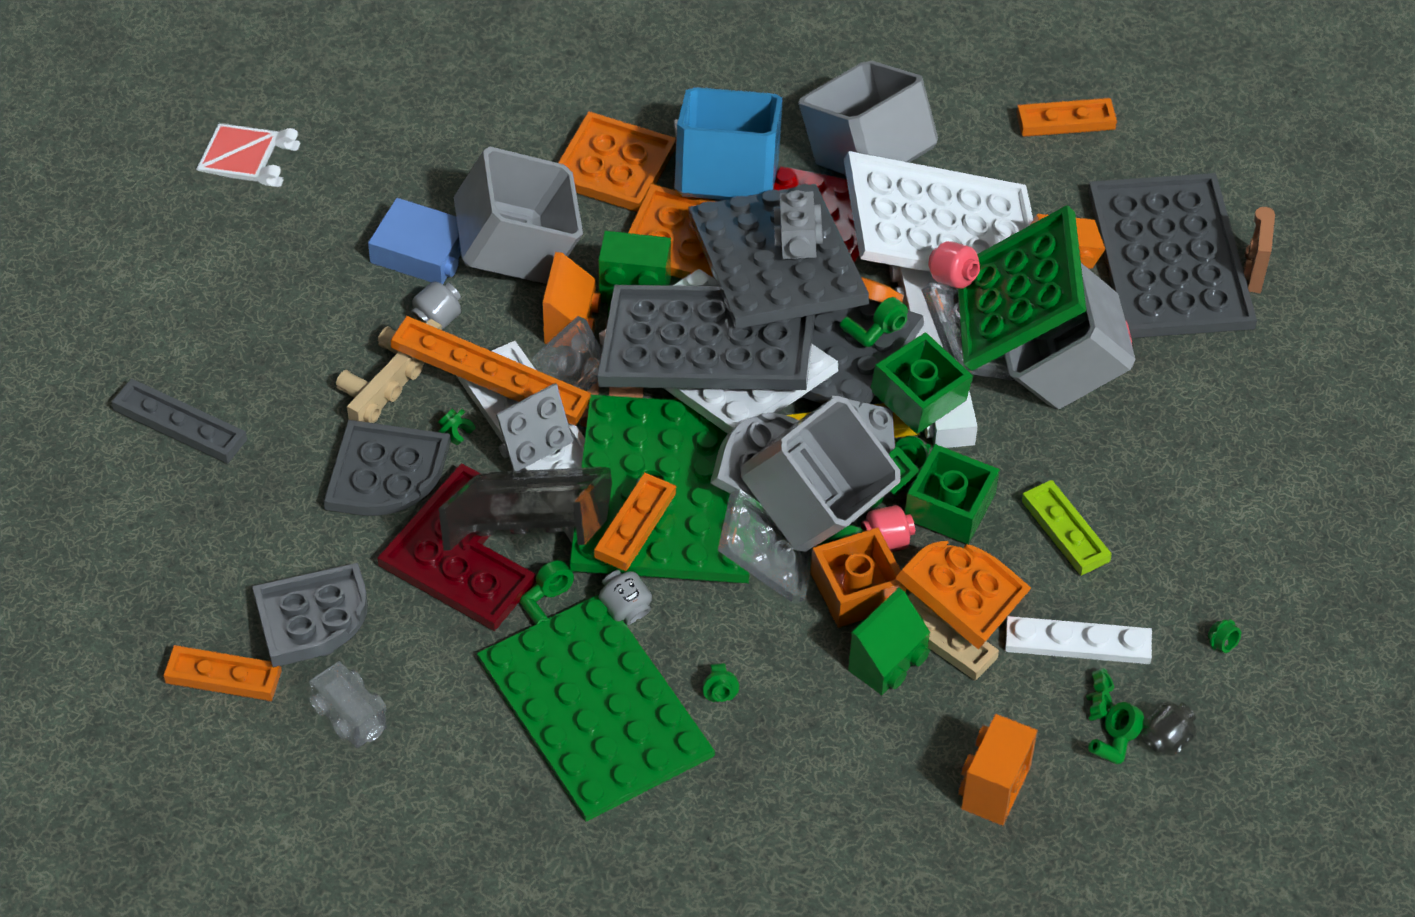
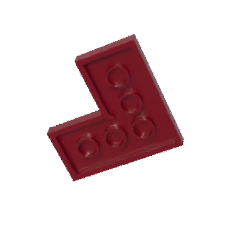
M462 463L378 557V565L381 568L493 631H496L517 606L522 595L536 583L535 573L483 545L519 503V494Z

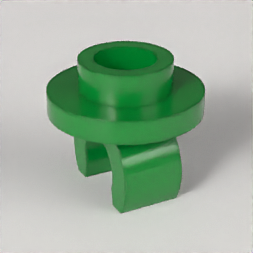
M452 408L438 421L442 426L438 432L444 433L447 431V434H450L451 443L459 445L464 441V438L459 435L458 428L471 434L476 427L469 419L461 418L465 413L463 409L457 413Z
M905 436L895 444V448L899 446L913 464L918 465V469L924 465L931 448L930 444H924L922 440L915 436Z
M725 663L710 664L712 674L705 678L702 685L705 697L711 702L732 700L739 692L737 677L726 670Z

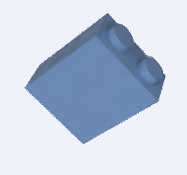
M396 198L368 242L370 263L429 282L437 281L443 284L448 276L453 277L459 263L458 258L461 255L456 216Z

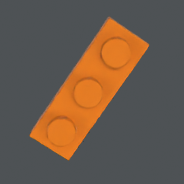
M1111 98L1023 104L1017 107V118L1022 137L1116 130L1117 118Z
M644 472L595 547L594 558L627 571L676 495V485Z
M174 645L164 673V679L166 684L272 701L282 669L281 666L272 667L271 661Z

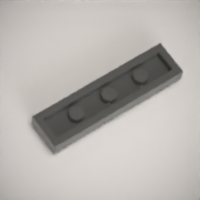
M132 378L112 401L114 411L227 464L247 441L246 431Z

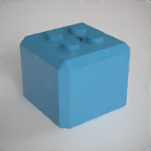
M699 87L687 89L677 123L675 189L685 197L728 200L736 196L763 194L768 190H773L779 162L783 98L772 93Z

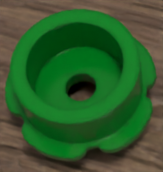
M1231 619L1215 622L1208 633L1209 644L1212 646V649L1215 650L1217 648L1223 653L1231 651L1237 646L1241 638L1240 628L1236 627L1235 622ZM1228 640V645L1224 646L1225 641Z

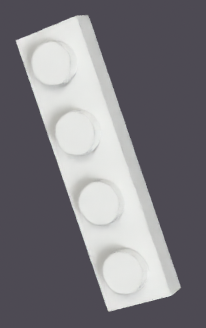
M1007 616L1005 652L1150 664L1152 659V628Z

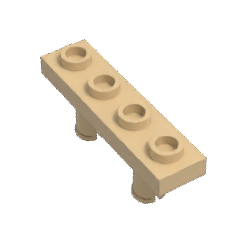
M432 319L426 323L442 330L441 324ZM389 326L381 331L378 337V344L396 354L392 360L370 382L361 379L348 370L341 372L337 378V389L354 397L347 406L349 420L375 423L388 401L394 402L400 396L403 385L409 379L415 380L423 369L425 362L391 348V339L396 331Z

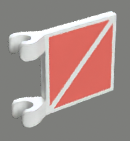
M219 123L197 167V171L280 187L283 182V178L278 177L281 172L280 167L276 165L266 166L275 145L284 149L297 150L300 146V141H295L298 133L295 129L290 128L277 132Z

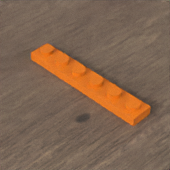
M406 316L391 339L392 349L517 402L556 383L567 421L576 426L590 402V392L409 316Z

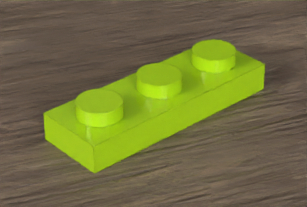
M1053 480L1023 493L1022 503L1080 576L1110 562L1112 553Z

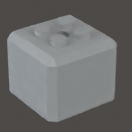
M862 62L801 97L799 100L800 110L816 164L846 175L844 158L848 151L910 163L933 149L938 140L922 76L879 62Z
M488 147L482 151L454 196L462 259L466 266L546 284L548 283L555 252H562L568 257L583 235L573 172L563 164Z
M1082 263L1086 311L1005 354L1009 375L1047 405L1056 409L1065 407L1131 370L1135 362V355L1119 294Z
M836 395L796 422L741 465V478L795 550L806 552L846 528L899 484L900 469L849 400Z

